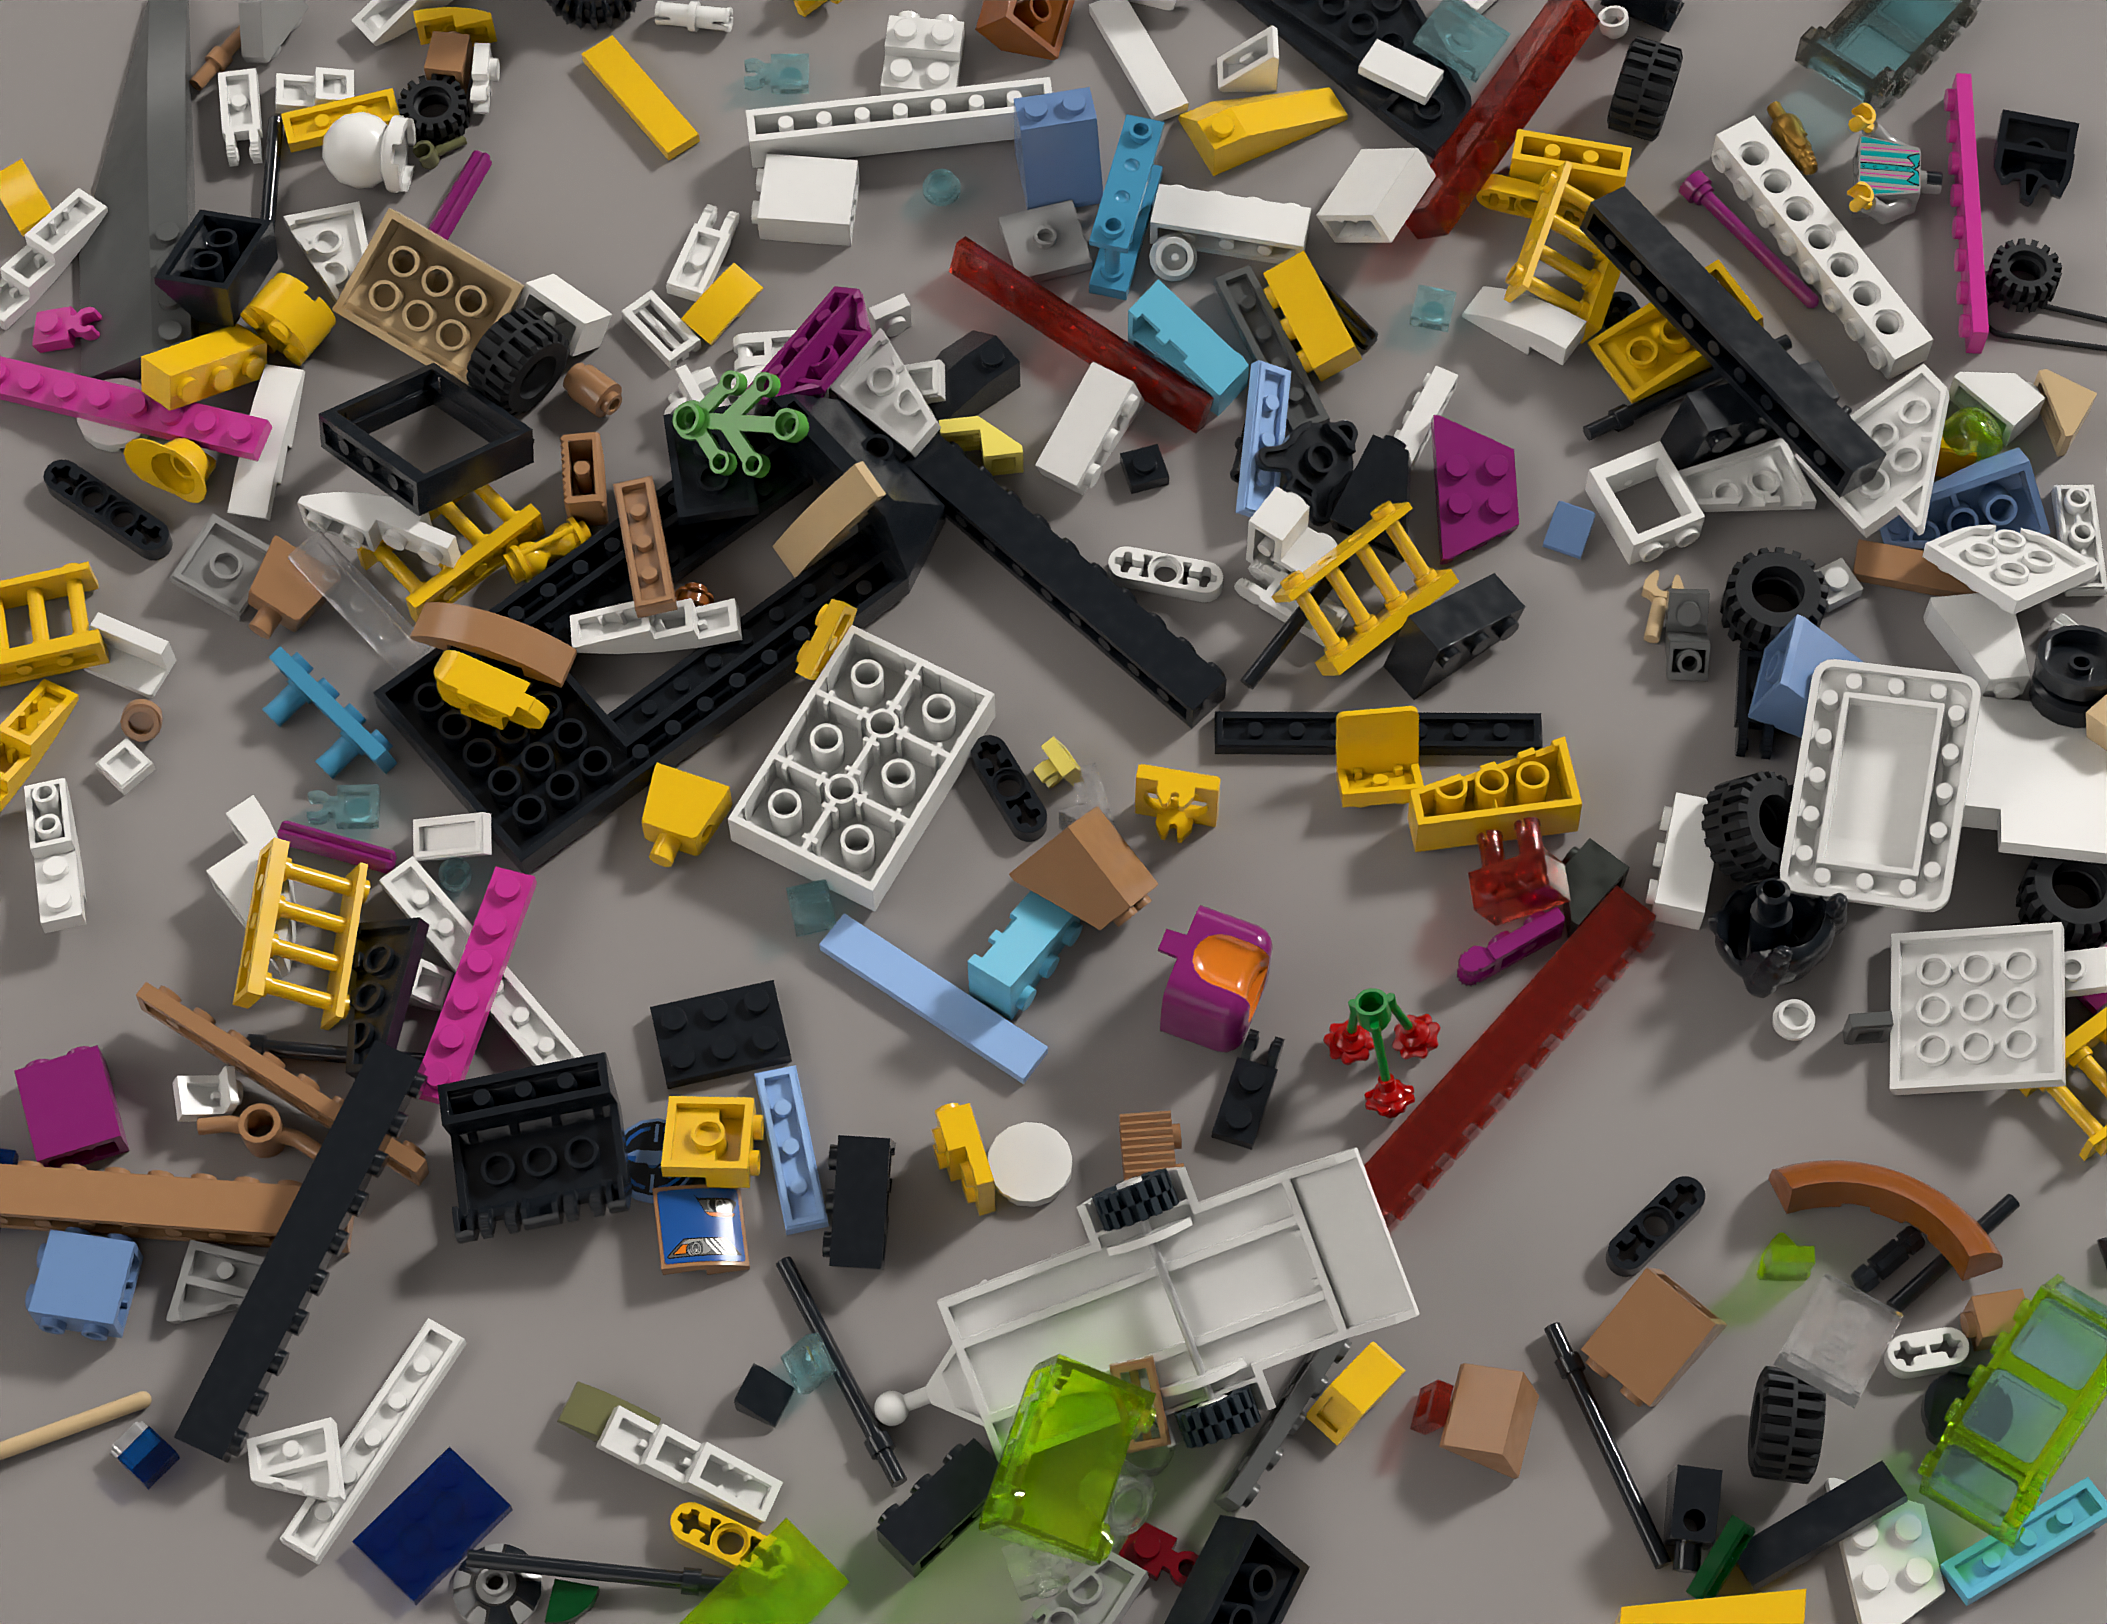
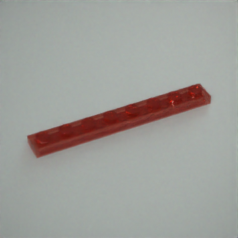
M965 236L956 242L949 268L951 274L1091 365L1093 361L1133 381L1146 402L1196 434L1205 427L1214 400L1212 396Z

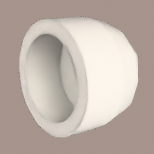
M1608 6L1602 9L1598 15L1601 33L1610 39L1623 37L1629 26L1627 10L1621 6Z

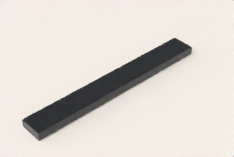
M1215 711V754L1336 755V716L1340 712ZM1418 712L1419 755L1517 756L1518 752L1532 747L1535 751L1543 748L1541 713Z

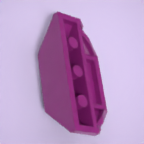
M834 286L761 371L774 374L780 379L781 387L776 396L793 393L823 398L830 385L871 339L872 333L864 296L860 289ZM769 379L764 383V390H767L769 387ZM763 397L757 404L767 405L771 398Z

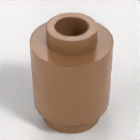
M577 363L568 371L564 378L563 387L568 391V396L598 418L612 415L622 403V387L593 365Z

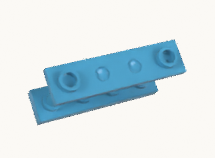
M1126 115L1089 240L1090 246L1099 247L1089 282V293L1127 300L1154 207L1158 185L1161 183L1163 176V166L1153 165L1164 129V122Z

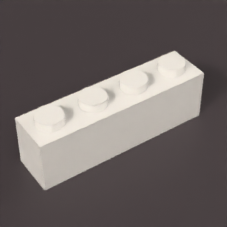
M1159 184L1150 221V244H1154L1158 238L1165 234L1177 233L1186 236L1192 241L1196 251L1280 264L1294 255L1305 251L1311 208L1301 207L1295 203L1282 204L1264 201L1257 197L1245 198L1226 195L1220 191L1207 192L1189 189L1182 185L1170 186Z

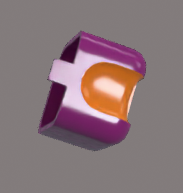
M1203 905L1198 907L1187 935L1166 929L1158 947V952L1177 960L1162 999L1160 1031L1217 1052L1228 1053L1237 1049L1245 1039L1268 981L1273 948L1268 932L1256 924Z

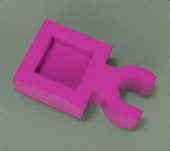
M72 306L37 312L32 346L39 353L73 348L75 347L76 337H82L88 341L95 340L100 337V333L93 325L89 324L93 321L102 320V315L93 307L83 308L77 313Z

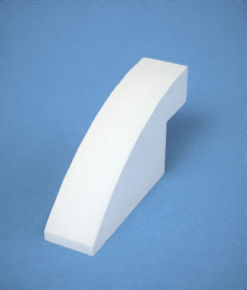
M254 795L226 812L233 832L244 846L206 870L214 889L245 929L259 852L274 837L278 838L268 816ZM287 879L283 882L281 895L285 896V901L296 904L293 881ZM280 917L279 920H276L274 933L278 934L281 940L295 943L297 921ZM274 955L269 961L283 978L289 974L293 960Z

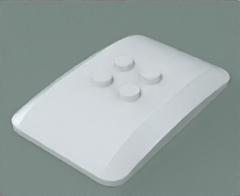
M1839 659L1826 660L1815 668L1811 680L1780 866V879L1789 885L1791 893L1816 898L1822 895L1828 898L1840 892L1847 897L1848 902L1921 912H1935L1942 909L1948 903L1955 872L1981 701V692L1977 681L1964 674Z

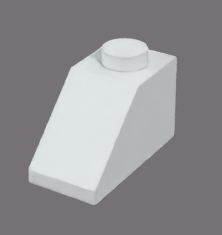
M1959 372L1954 376L1949 389V399L2005 446L2038 418L2045 397L2040 394L2035 385L2024 381L2016 373Z

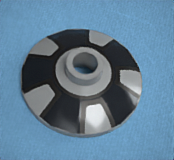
M503 1543L490 1544L477 1549L529 1555L519 1547ZM467 1557L464 1559L454 1577L453 1598L460 1615L469 1624H523L532 1616L542 1596L543 1582L541 1575L466 1567ZM498 1576L504 1579L501 1588L497 1590L488 1588V1582L491 1578Z

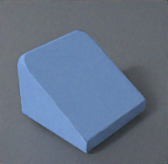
M1558 501L1542 547L1581 559L1591 534L1596 514L1593 511Z

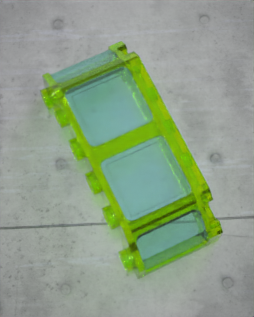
M2059 1274L2045 1284H2042L2032 1300L2025 1297L2021 1301L2012 1318L2016 1324L2010 1333L2003 1330L1998 1335L1990 1350V1354L1994 1356L1987 1367L1979 1364L1967 1384V1387L1971 1390L1966 1398L1962 1400L1957 1397L1944 1419L1948 1422V1425L1935 1451L1930 1450L1926 1454L1917 1471L1918 1474L1922 1475L1919 1493L2014 1549L2025 1532V1528L2022 1526L2032 1511L2034 1512L2038 1507L2041 1495L2107 1397V1306L2064 1282L2065 1278Z

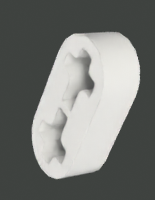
M1952 1327L1903 1334L1895 1337L1889 1343L1884 1354V1364L1893 1376L1901 1379L1948 1372L1951 1369L1960 1367L1964 1363L1969 1353V1342L1960 1330ZM1943 1341H1947L1949 1347H1957L1958 1349L1952 1358H1949L1946 1352L1932 1353L1931 1351L1939 1349ZM1900 1348H1905V1352L1910 1355L1922 1354L1914 1357L1910 1366H1906L1903 1359L1895 1358Z

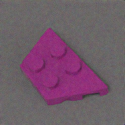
M1433 415L1431 419L1439 556L1440 565H1444L1471 549L1474 551L1486 545L1489 540L1495 537H1502L1516 530L1519 526L1515 454L1513 448L1445 417Z

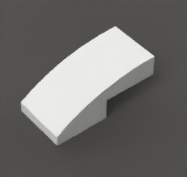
M316 67L315 76L276 73L275 113H286L354 97V70Z

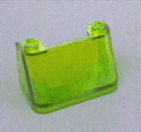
M1057 1354L1035 1365L1025 1384L979 1521V1531L1090 1566L1100 1565L1101 1561H1105L1108 1558L1114 1544V1535L1110 1534V1525L1105 1523L1104 1520L1130 1441L1137 1438L1141 1432L1146 1434L1152 1427L1156 1416V1409L1152 1407L1156 1393L1061 1354Z

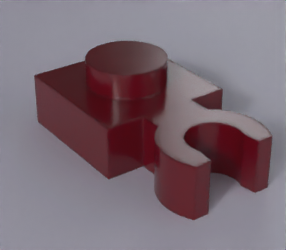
M1137 1518L1118 1554L1146 1570L1149 1578L1156 1582L1162 1571L1169 1573L1172 1582L1180 1588H1183L1188 1577L1183 1576L1179 1572V1567L1183 1564L1194 1566L1198 1555L1192 1551H1181L1179 1553L1174 1551L1177 1544L1176 1537Z

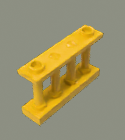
M1566 160L1555 171L1550 169L1540 182L1539 190L1542 191L1519 258L1507 274L1505 282L1509 285L1503 300L1511 303L1527 290L1546 302L1587 321L1584 337L1580 342L1582 344L1601 330L1621 271L1579 229L1580 227L1556 214L1561 198L1584 212H1587L1590 203L1595 200L1567 183L1573 164ZM1549 230L1557 232L1593 253L1592 257L1596 259L1593 269L1588 270L1544 245ZM1538 261L1546 263L1581 283L1582 289L1585 290L1582 300L1578 302L1533 276Z
M489 484L474 490V492L504 522L490 534H483L455 505L466 495L428 512L431 521L442 514L473 546L460 556L454 568L439 563L438 566L441 568V571L427 582H421L392 552L394 548L387 545L383 539L375 552L364 547L356 548L360 564L365 570H368L380 561L410 592V595L405 599L411 618L417 622L426 602L453 604L504 565L502 555L510 552L509 547L513 545L519 546L525 542H534L545 534L541 513L531 503L521 511H515Z
M1387 501L1375 508L1370 513L1372 519L1305 571L1301 572V570H1298L1285 577L1280 582L1282 588L1271 596L1275 603L1296 600L1325 645L1323 649L1325 655L1315 662L1323 676L1341 675L1399 630L1409 615L1431 605L1459 583L1452 569L1435 570L1433 567L1428 568L1398 521L1413 509L1409 502L1392 504L1391 501ZM1384 530H1386L1415 576L1413 579L1415 585L1406 592L1397 589L1369 545V542ZM1354 553H1356L1385 598L1383 603L1385 608L1377 615L1367 612L1338 567ZM1323 577L1327 578L1356 623L1353 626L1355 632L1346 639L1338 637L1308 590Z
M89 562L68 563L60 568L0 581V687L110 663L108 648L99 629L89 630L84 592L99 589L98 581ZM68 596L73 633L68 636L49 639L44 601ZM28 605L33 642L9 648L4 610Z
M274 837L259 852L233 1005L249 1009L261 997H266L267 994L323 1009L320 1029L329 1030L341 1019L347 1017L351 1007L350 995L347 992L361 907L367 900L370 891V881L366 880L368 864L360 862L345 878L292 863V859L287 857L290 842ZM290 879L342 894L339 916L285 901V896L281 895L283 882ZM283 917L336 932L333 954L279 939V935L274 933L276 920ZM275 955L329 970L327 991L322 992L272 978V973L267 972L269 960Z
M2106 1007L2065 1037V1068L2069 1065L2074 1069L2079 1067L2107 1098V1072L2092 1057L2094 1052L2091 1050L2101 1041L2107 1045ZM2066 1086L2019 1089L2026 1098L2037 1089H2040L2042 1093L2047 1091L2088 1135L2089 1139L2079 1153V1156L2084 1161L2096 1152L2101 1157L2107 1154V1125L2103 1127Z

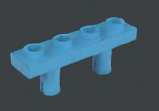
M280 646L269 656V659L280 672L288 678L286 681L288 685L262 710L279 727L306 702L308 704L312 702L341 730L339 732L341 737L315 762L332 779L358 754L361 756L365 754L385 774L397 764L396 760L388 752L393 745L377 729L370 734L362 726L367 720L353 705L349 703L343 708L335 700L340 695L339 692L324 677L317 682L309 675L314 668L298 652L290 656Z

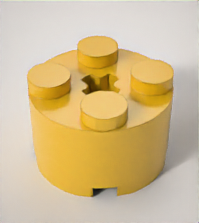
M280 272L267 282L240 315L248 325L254 328L258 333L257 336L267 342V352L274 353L278 350L293 364L301 366L331 332V329L336 324V318L329 306L320 297L313 301L305 294L309 288L307 285L289 274Z

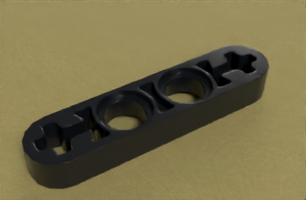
M60 459L47 466L43 478L49 493L55 499L145 559L159 560L170 553L173 541L168 527L162 521L72 461ZM69 476L76 489L73 491L72 486L65 481L57 483L56 479L58 477L65 479ZM90 493H100L104 496L102 502L97 506L87 507L83 505L84 498ZM120 513H130L134 516L132 522L125 527H117L112 524L114 518ZM143 528L144 533L153 539L159 536L161 541L158 543L151 541L147 544L144 535L140 533L141 529Z

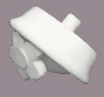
M1177 233L1165 234L1152 245L1149 254L1150 265L1160 278L1171 282L1181 281L1188 277L1195 269L1197 251L1192 241L1186 236Z

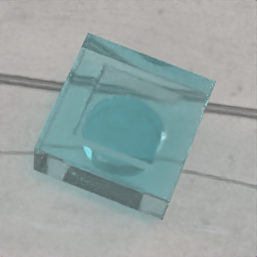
M1418 285L1410 325L1448 332L1457 292Z
M819 1333L806 1334L781 1356V1360L798 1395L810 1394L837 1371Z

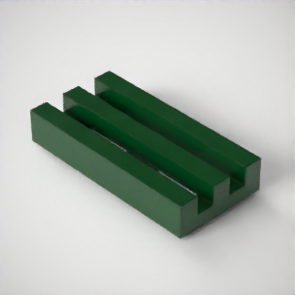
M1732 1514L1686 1592L1696 1599L1716 1598L1755 1534V1528Z

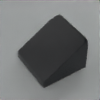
M753 1363L734 1399L735 1408L741 1413L776 1428L795 1388L765 1368Z

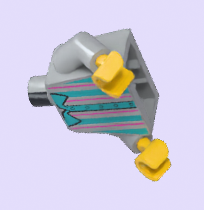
M1861 103L1852 109L1851 112L1855 117L1849 120V129L1853 132L1862 130V135L1859 136L1853 157V187L1847 191V195L1852 197V201L1849 203L1852 218L1871 217L1881 224H1888L1914 213L1920 193L1940 195L1943 174L1942 172L1921 170V150L1918 147L1909 146L1888 133L1875 121L1876 113L1870 104Z

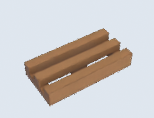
M1153 1355L1145 1356L1142 1359L1127 1360V1362L1109 1364L1127 1453L1171 1445V1437ZM1146 1368L1160 1432V1437L1152 1438L1138 1372L1139 1369ZM1129 1372L1143 1436V1440L1137 1442L1134 1439L1121 1373Z

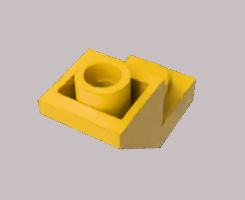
M1373 1341L1327 1387L1306 1413V1418L1338 1446L1346 1439L1364 1415L1382 1401L1406 1370Z

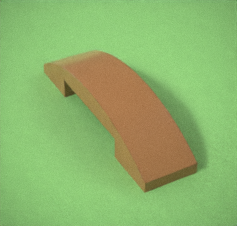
M426 602L410 635L411 640L446 651L450 650L451 646L520 667L523 670L524 676L561 688L577 655V650L529 625L496 613L452 603Z

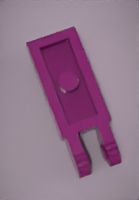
M1558 907L1546 913L1540 910L1529 916L1524 921L1523 926L1510 933L1506 930L1494 936L1488 942L1487 948L1476 945L1468 949V952L1464 951V954L1460 955L1458 960L1459 968H1457L1458 981L1472 987L1473 984L1476 985V982L1480 983L1561 938L1565 916Z

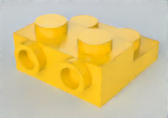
M669 1096L661 1161L662 1177H705L707 1187L750 1188L751 1176L760 1175L761 1164L760 1150H754V1140L762 1141L764 1135L763 1115H756L754 1098Z
M949 1103L940 1106L935 1110L937 1127L931 1129L934 1145H932L939 1170L947 1168L951 1182L961 1179L966 1201L968 1204L975 1202L979 1216L995 1212L994 1178L970 1103L963 1105Z

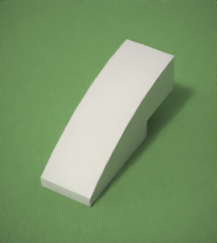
M371 0L351 20L375 46H378L415 28L416 23L413 11L445 7L453 0Z
M1487 286L1482 287L1463 312L1462 317L1523 353L1528 355L1534 349L1562 366L1582 341L1587 322L1564 309L1525 294H1521L1509 303L1503 300L1506 289Z

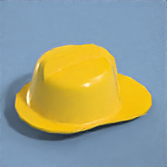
M140 438L132 439L125 445L124 449L126 463L143 481L175 494L190 503H199L205 499L207 493L205 483L216 468L217 461L205 453L193 441L187 438H176L162 445L155 441Z

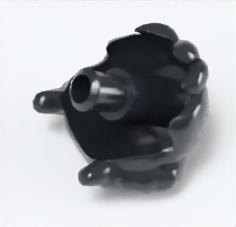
M1768 878L1760 883H1751L1741 890H1733L1725 898L1721 910L1710 915L1708 925L1715 935V946L1724 962L1743 979L1745 987L1750 994L1759 998H1765L1774 993L1778 986L1802 979L1825 958L1832 947L1834 936L1840 934L1845 929L1848 920V900L1840 892L1828 898L1821 895L1815 899L1791 893L1790 887L1785 881L1778 878Z

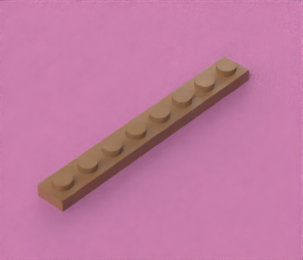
M145 982L137 992L136 997L142 1011L227 1065L234 1066L235 1070L326 1128H331L345 1101L339 1096H334L333 1099H330L319 1092L320 1086L308 1076L300 1073L296 1077L284 1069L286 1067L285 1064L275 1055L267 1051L261 1055L250 1048L251 1043L237 1031L230 1029L226 1033L215 1026V1019L204 1010L195 1007L192 1011L180 1003L182 1001L181 998L171 989L163 985L157 989L148 982ZM391 1138L385 1150V1153L389 1154L386 1166L420 1186L429 1174L427 1161L424 1158L426 1154L410 1141L405 1140L401 1144Z

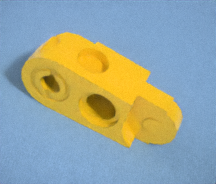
M446 650L434 668L433 672L437 680V690L442 699L449 705L459 708L463 715L504 730L508 721L529 729H541L549 716L550 711L543 703L525 693L530 682L464 653Z

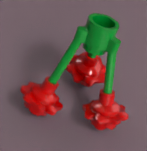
M1369 988L1361 991L1355 999L1348 1001L1349 1019L1344 1023L1331 1024L1329 1027L1330 1033L1324 1036L1323 1041L1329 1048L1331 1059H1340L1345 1065H1351L1355 1061L1368 1060L1370 1057L1369 1051L1375 1048L1380 1076L1377 1079L1378 1083L1375 1088L1364 1094L1366 1100L1365 1107L1367 1110H1374L1380 1116L1391 1119L1396 1118L1400 1113H1404L1407 1105L1415 1102L1414 1088L1412 1085L1401 1083L1400 1080L1394 1078V1075L1390 1074L1381 1031L1388 1026L1393 1014L1400 1024L1394 1027L1396 1037L1392 1047L1395 1051H1400V1056L1406 1060L1412 1057L1424 1059L1430 1051L1437 1048L1439 1045L1437 1035L1441 1028L1437 1022H1432V1017L1429 1014L1418 1017L1411 1014L1406 1016L1398 1006L1394 993L1386 994L1380 989Z

